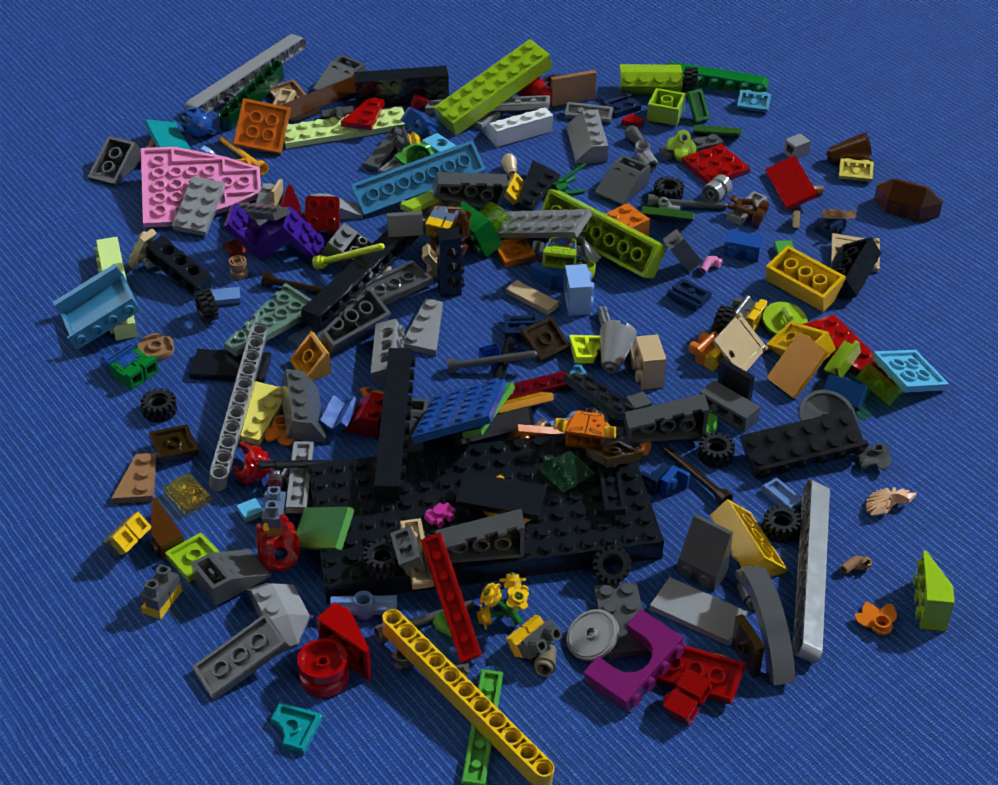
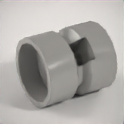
M717 175L702 188L703 198L707 202H719L732 191L731 180L725 175Z

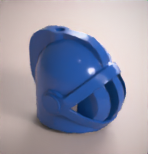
M190 107L181 114L180 123L188 135L195 137H204L207 134L215 135L217 130L212 127V121L205 110L198 107Z

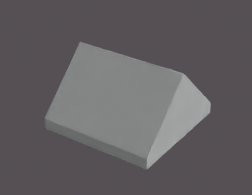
M422 211L387 213L388 237L424 235Z

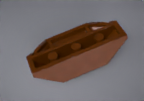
M896 178L877 184L874 200L885 213L918 222L939 217L943 201L930 188Z

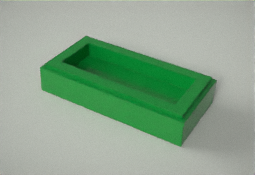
M702 88L686 92L694 123L710 119Z

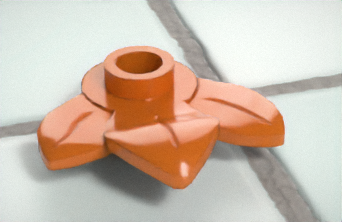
M284 415L276 416L272 426L266 429L265 440L267 442L277 440L282 446H290L294 443L295 439L287 438Z
M866 601L863 605L862 613H856L854 617L861 626L871 628L873 632L879 635H887L892 631V623L897 619V612L892 604H887L880 610Z

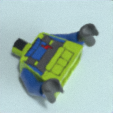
M551 237L549 242L545 244L540 241H533L532 251H536L540 256H543L542 267L565 269V265H576L577 260H583L587 256V246H577L576 240L570 237Z

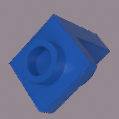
M672 465L661 479L659 494L667 496L671 490L674 491L677 485L687 489L690 473Z

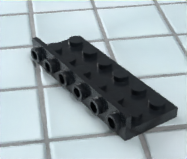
M852 409L740 436V441L754 478L759 476L766 478L776 472L780 474L786 473L796 467L803 469L812 463L823 464L832 458L839 460L849 454L859 455L864 453L869 445V441H864Z

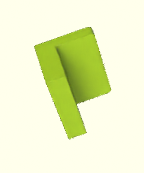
M844 340L824 367V373L842 378L861 353L859 342L855 340L851 344Z

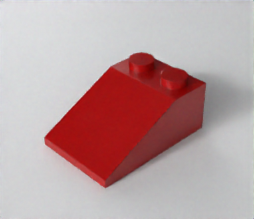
M335 602L317 617L319 639L328 638L342 644L347 651L348 667L369 681L372 677L368 645L350 610Z

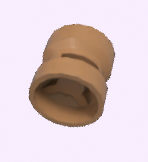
M235 255L229 259L230 275L235 280H242L248 276L247 262L244 256Z

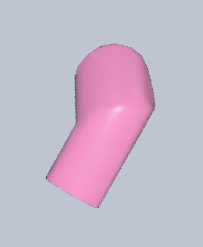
M707 256L699 267V271L706 273L710 267H721L722 259L717 256Z

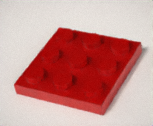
M723 144L682 157V163L706 184L720 174L732 180L750 173V167Z

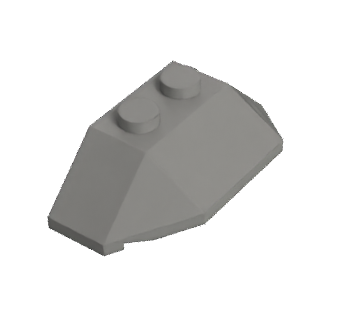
M265 583L246 590L258 617L260 618L267 613L288 643L289 647L284 651L298 647L310 615L295 586Z

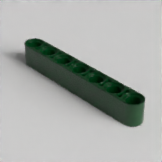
M273 61L269 63L218 113L219 125L222 131H230L238 124L243 98L261 102L285 78L282 62Z

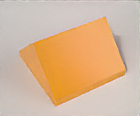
M311 331L289 360L296 370L305 371L311 380H315L331 374L329 352L315 333Z

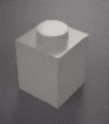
M802 134L785 139L784 153L789 157L795 155L797 159L809 155L811 141Z

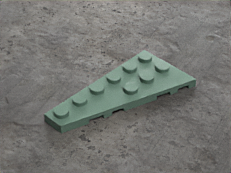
M285 283L282 286V290L274 294L272 300L266 301L252 315V319L246 321L243 324V328L240 331H236L224 343L225 349L236 357L242 355L250 328L255 322H262L267 325L266 341L302 322L301 309L312 299Z

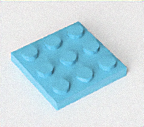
M917 350L874 351L871 357L877 363V366L905 393L946 390L949 386V383Z

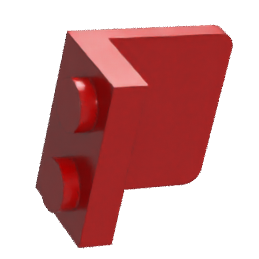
M306 196L305 221L319 234L322 231L327 232V235H334L342 226L339 224L340 198L337 196Z

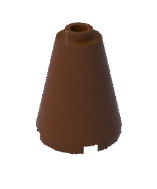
M867 132L860 133L829 147V151H826L827 160L833 164H840V160L845 158L872 161L869 158V155H872L869 136L866 137Z

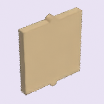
M279 179L271 190L272 206L281 205L284 192L283 179Z

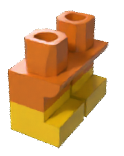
M715 330L711 334L703 331L698 337V343L693 341L689 345V353L695 355V362L712 371L723 360L722 353L712 342L718 336Z

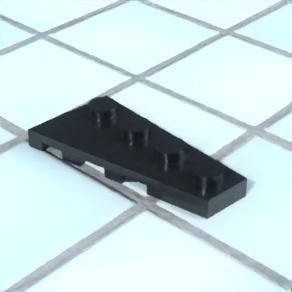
M532 160L517 207L524 211H534L546 197L549 189H552V183L560 179L561 174Z

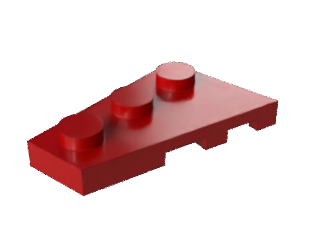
M378 98L367 99L341 121V127L372 131L385 106L384 100Z

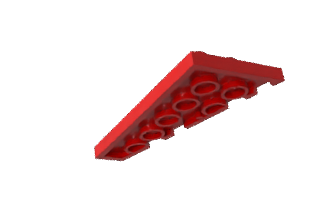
M835 314L803 324L829 333L836 347V350L828 357L830 359L844 340L851 344L855 340L858 341L861 353L849 370L854 373L859 372L866 376L865 379L882 390L898 386L871 358L873 352Z

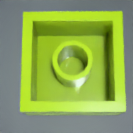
M656 88L648 103L647 120L677 126L685 110L686 93Z

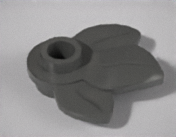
M880 443L873 445L871 448H866L862 454L854 455V458L859 459L861 469L876 464L879 469L885 471L892 462L889 456V447Z

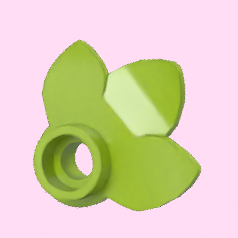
M679 130L674 137L668 139L666 150H674L675 158L680 162L682 157L696 153V145L691 140L688 131Z

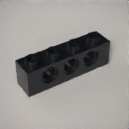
M458 227L436 230L437 282L440 297L462 295V288L465 286L464 278L462 277L464 265L461 263V260L464 259V251L461 249V245H464L463 234L459 233Z
M160 236L146 245L145 258L193 297L194 292L211 288L212 275L200 267L196 261L190 259L182 250L175 247L171 241Z

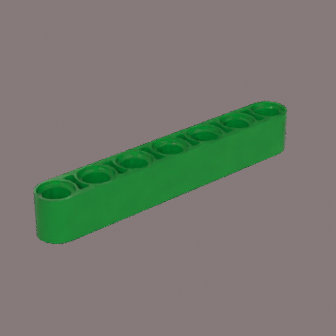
M676 62L667 64L681 65L683 84L685 67H698V86L740 93V90L767 92L769 80L765 76Z

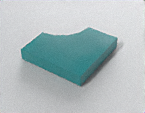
M279 702L270 719V723L283 734V750L305 755L323 718L320 713Z

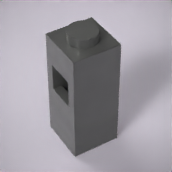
M677 229L663 239L688 272L703 262Z

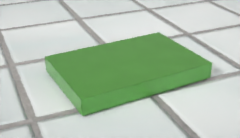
M642 207V213L648 215L694 220L695 216L693 212Z

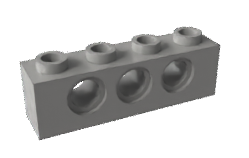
M397 319L375 324L371 375L377 386L385 385L389 348L404 347L402 340L405 334L402 325H399Z

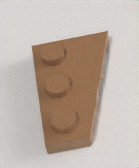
M156 453L136 454L111 498L112 504L152 501L155 493Z

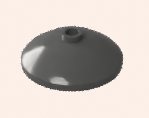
M816 390L809 393L802 400L798 411L800 421L852 409L856 419L855 411L850 402L842 395L830 390Z

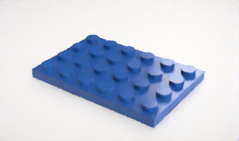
M494 378L483 385L476 383L465 390L458 388L447 395L440 393L433 396L429 407L426 409L427 412L423 414L411 436L413 443L416 444L490 424L507 387L505 379L499 380V378Z

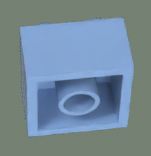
M587 264L565 265L564 296L568 315H590V309L594 306L593 296H591V293H594L591 271H588Z

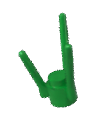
M586 163L558 179L557 182L552 183L551 188L562 191L567 195L585 193V189L567 190L569 189L568 183L576 179L575 176L569 177L585 167Z

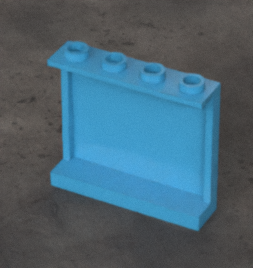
M116 264L111 265L53 301L69 333L67 338L77 350L141 311L125 276Z

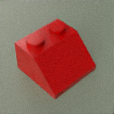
M371 392L361 398L348 426L343 431L379 438L384 394Z

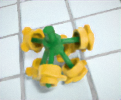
M511 572L506 574V578L499 579L500 582H504V588H508L506 603L501 599L502 590L499 583H490L484 587L480 597V602L482 603L480 604L481 611H477L476 620H478L479 624H484L485 630H487V625L493 624L492 617L505 615L506 618L510 617L515 625L522 622L517 612L528 607L529 589L527 586L522 585V581H526V578H519V574ZM496 605L501 607L502 611L492 613L490 611V607Z

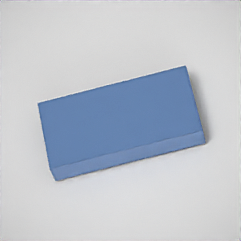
M239 287L211 290L215 297L216 305L241 303Z
M777 477L764 484L761 488L764 494L776 504L782 505V508L789 506V510H798L802 507V498Z

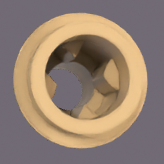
M505 154L502 157L501 165L510 178L511 175L517 173V159L513 154Z

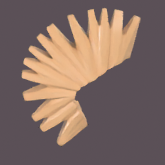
M893 487L892 491L888 488L876 490V492L869 495L870 499L866 500V509L871 516L885 515L893 505L909 503L917 494L909 493L910 490L903 488L896 491V487Z

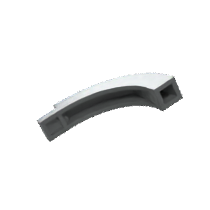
M745 566L742 569L735 570L736 579L748 593L758 619L762 641L765 645L766 677L774 686L794 683L795 668L788 625L772 579L763 566Z

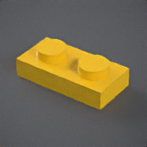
M517 173L511 175L504 195L506 200L512 205L518 203L525 181Z

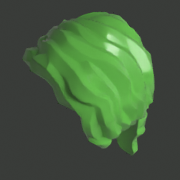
M412 143L404 147L402 153H397L394 157L403 166L435 153L431 150L430 145Z

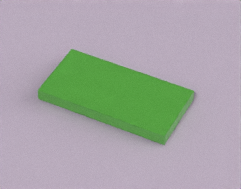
M350 507L304 508L297 529L300 550H342L354 509Z

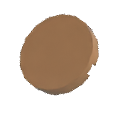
M841 209L822 210L821 217L853 219L856 218V211L847 210L846 212Z
M161 333L144 336L141 342L137 344V348L147 356H155L158 362L168 359L175 350L173 339L168 335L167 337L162 336Z

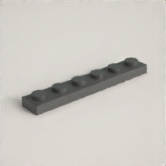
M236 202L251 218L276 221L290 214L288 207H280V205L272 206V204L265 205L264 203L249 204V202Z

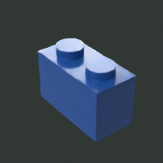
M730 230L725 241L724 255L758 262L764 236Z

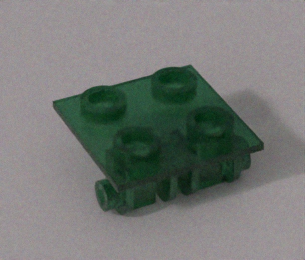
M571 451L557 458L547 454L543 457L544 465L538 467V470L563 493L596 475Z

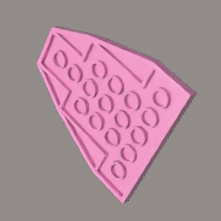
M179 147L141 148L143 228L173 225L192 176L225 183V190L215 215L228 211L227 209L236 202L242 201V203L258 198L261 180L260 168L225 156Z

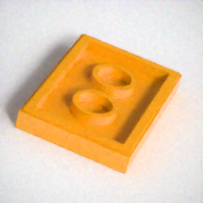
M799 331L766 378L792 398L797 399L829 352Z
M539 392L506 400L498 414L553 401V393Z

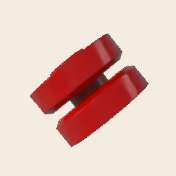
M322 638L310 641L301 648L298 654V670L303 690L312 696L324 698L339 694L346 687L349 681L348 656L342 644L336 640Z

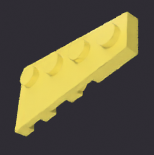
M255 381L241 433V441L256 445L261 444L265 438L266 429L272 426L274 418L283 409L280 387Z

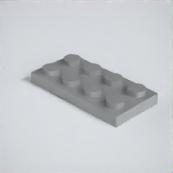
M192 176L173 222V230L207 236L225 190V183Z

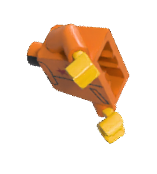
M588 407L586 411L578 410L573 417L567 420L555 419L553 429L566 433L565 446L585 448L604 444V438L616 439V427L610 426L608 422H605L604 415L598 413L594 407Z

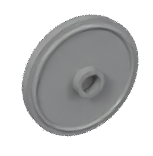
M593 609L579 615L568 629L566 638L568 649L576 658L582 661H594L598 656L603 658L617 643L619 625L613 615L605 610Z

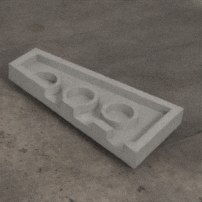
M425 299L403 339V348H412V351L437 356L443 302Z

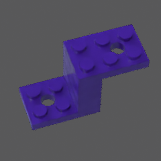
M235 203L230 206L224 228L260 261L289 242L312 261L314 256L321 255L325 242L323 236L317 233L290 206H288L289 215L276 221L268 220L262 225H258L244 209Z

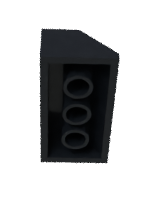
M872 237L842 244L829 268L846 276L837 295L838 298L843 300L857 297L869 274L872 272L881 255V251Z

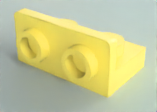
M851 158L841 159L839 179L872 182L874 162L853 160Z

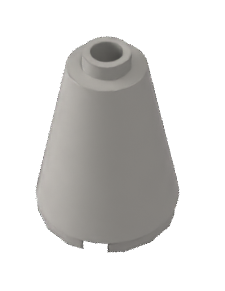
M619 320L604 322L600 329L601 367L607 373H615L620 370L636 340L637 332L635 328L628 323L626 325L620 324L621 321Z

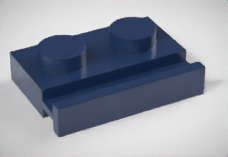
M683 278L673 285L671 290H667L668 297L695 311L698 310L699 306L701 307L710 300L712 295L711 292Z

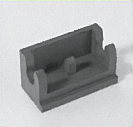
M411 526L390 533L398 564L400 567H403L405 573L411 576L410 569L412 567H417L420 573L426 572L419 543Z

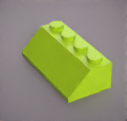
M619 65L620 94L629 91L631 94H653L656 88L682 92L683 72L681 65Z

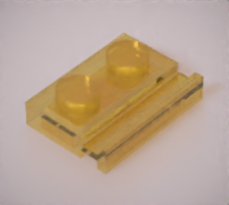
M190 473L175 479L168 486H163L164 492L185 515L188 514L189 510H195L211 501L210 495Z

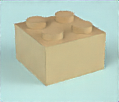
M658 334L636 336L635 344L632 345L634 359H631L632 370H635L636 382H639L641 390L664 388L666 356Z

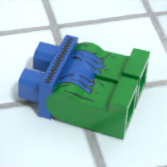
M120 343L115 347L113 355L105 353L101 356V361L106 367L107 374L113 376L130 390H134L145 382L144 379L148 380L159 372L157 358L153 355L147 356L139 348H135L132 343L126 346Z

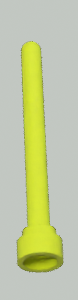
M379 243L328 257L323 255L314 256L312 264L316 270L324 269L329 263L384 250L385 245Z

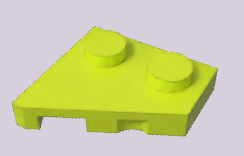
M570 335L568 341L571 345L575 363H594L600 351V336Z

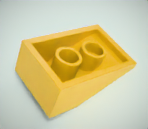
M792 321L766 343L768 348L782 356L800 331L829 352L826 358L836 350L827 331Z

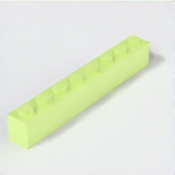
M118 237L96 240L97 247H94L99 273L116 264L125 276ZM134 315L110 330L111 334H115L116 341L138 337Z

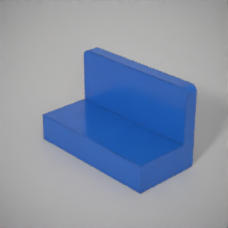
M333 395L324 409L319 423L337 436L348 426L360 401L352 397L345 404Z

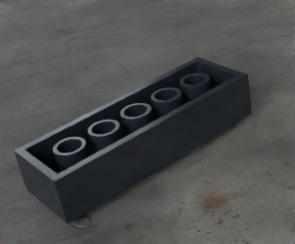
M447 66L354 72L356 107L358 108L369 98L384 100V107L410 105L414 94L429 100H444L449 96Z

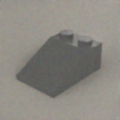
M108 136L88 178L117 185L138 165L141 159L140 147L136 142Z
M695 514L679 556L677 573L703 587L715 591L727 576L733 532Z

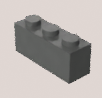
M715 380L700 391L699 395L705 393L708 407L712 414H716L717 417L745 433L758 422L760 406Z

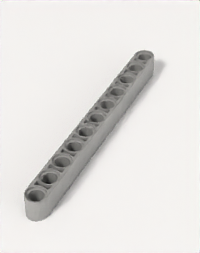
M294 34L288 35L189 99L185 104V110L190 107H198L205 110L206 114L224 103V94L226 92L238 94L269 63L280 61L283 64L303 51L306 47V40Z
M255 322L250 328L211 465L209 487L214 491L224 490L228 483L266 344L268 327L262 322Z
M810 479L805 484L802 492L793 655L816 664L823 651L830 488Z

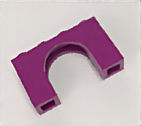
M641 609L626 625L628 636L651 652L652 658L648 665L636 672H623L598 656L583 672L586 684L627 713L633 707L636 708L640 704L642 696L654 688L656 680L668 672L671 663L675 659H679L685 649L681 635Z

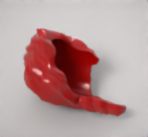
M239 442L238 448L242 449L245 457L243 466H234L233 472L236 479L240 483L247 485L266 478L271 469H258V461L270 460L268 453L262 450V447L256 446V444L250 446L244 442Z

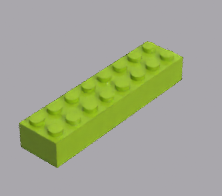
M529 39L434 106L437 120L455 136L459 135L551 69L550 54Z
M549 189L540 211L590 209L592 216L579 235L598 254L643 278L654 279L668 246L562 191ZM576 239V242L583 245V241L581 239Z

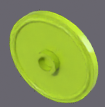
M775 302L768 305L762 315L764 326L773 335L781 331L790 321L799 324L808 323L805 313L799 307L787 302Z

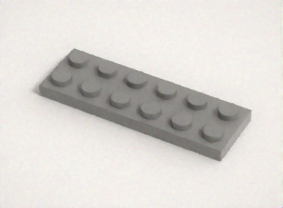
M590 209L508 211L496 225L495 231L499 239L578 237L592 216V212Z

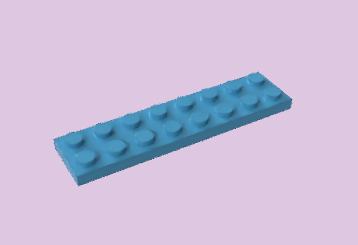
M473 140L356 182L351 184L350 187L363 216H367L433 190L432 185L437 172L482 173L485 172L486 168Z

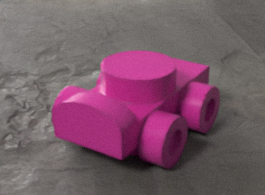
M448 502L444 505L438 503L433 510L428 509L425 512L424 519L431 526L435 524L440 528L444 525V518L448 522L454 519L453 513H455V509Z

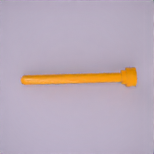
M219 137V141L240 157H248L251 165L259 167L260 175L267 173L269 169L267 163L262 160L257 161L239 147L234 146L225 137Z

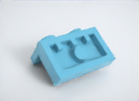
M740 90L737 109L768 113L771 94Z

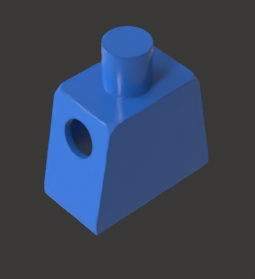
M408 107L400 119L414 132L427 138L438 133L437 129L439 126L427 114L414 108Z

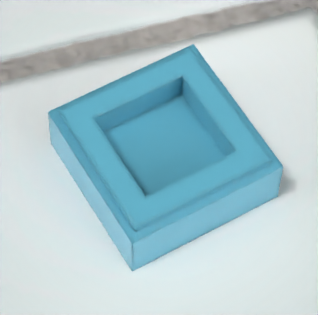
M256 498L236 505L237 511L245 523L262 517L263 508Z

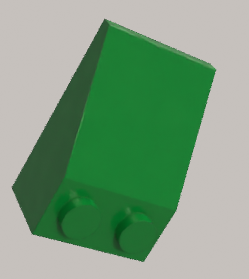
M462 201V210H468L472 213L469 220V239L474 243L473 248L478 254L481 253L488 257L500 248L502 243L491 221Z

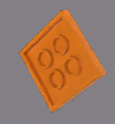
M243 98L233 145L281 155L291 108Z

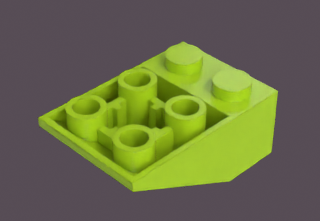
M923 551L922 558L917 560L918 573H914L913 586L917 587L914 593V602L918 603L915 618L919 620L920 629L947 631L955 603L953 585L929 553Z

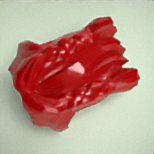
M283 514L279 515L282 535L269 539L260 523L256 527L257 536L255 543L258 549L257 556L269 572L288 570L297 563L301 554L297 531L294 530L293 523L289 522L287 516ZM274 550L287 551L288 555L284 559L276 560Z

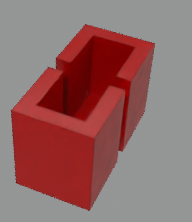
M686 668L684 673H680L675 680L676 688L665 695L663 708L667 715L690 727L700 710L697 704H704L713 687L711 680Z

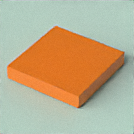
M526 238L501 241L502 246L494 251L504 268L537 260V255L532 251V247Z

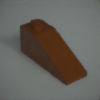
M153 498L151 514L152 542H150V546L154 554L158 553L161 559L164 560L166 559L165 552L184 542V538L157 498Z

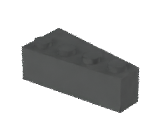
M437 172L432 185L433 197L459 204L464 201L472 207L498 212L508 188L507 174Z
M369 286L339 317H336L322 331L319 340L331 355L374 331L375 324L388 321L391 313L371 286Z
M705 393L625 412L623 426H625L630 443L701 439L702 436L705 437L709 415Z
M522 509L436 530V534L441 532L452 563L524 557L525 526Z

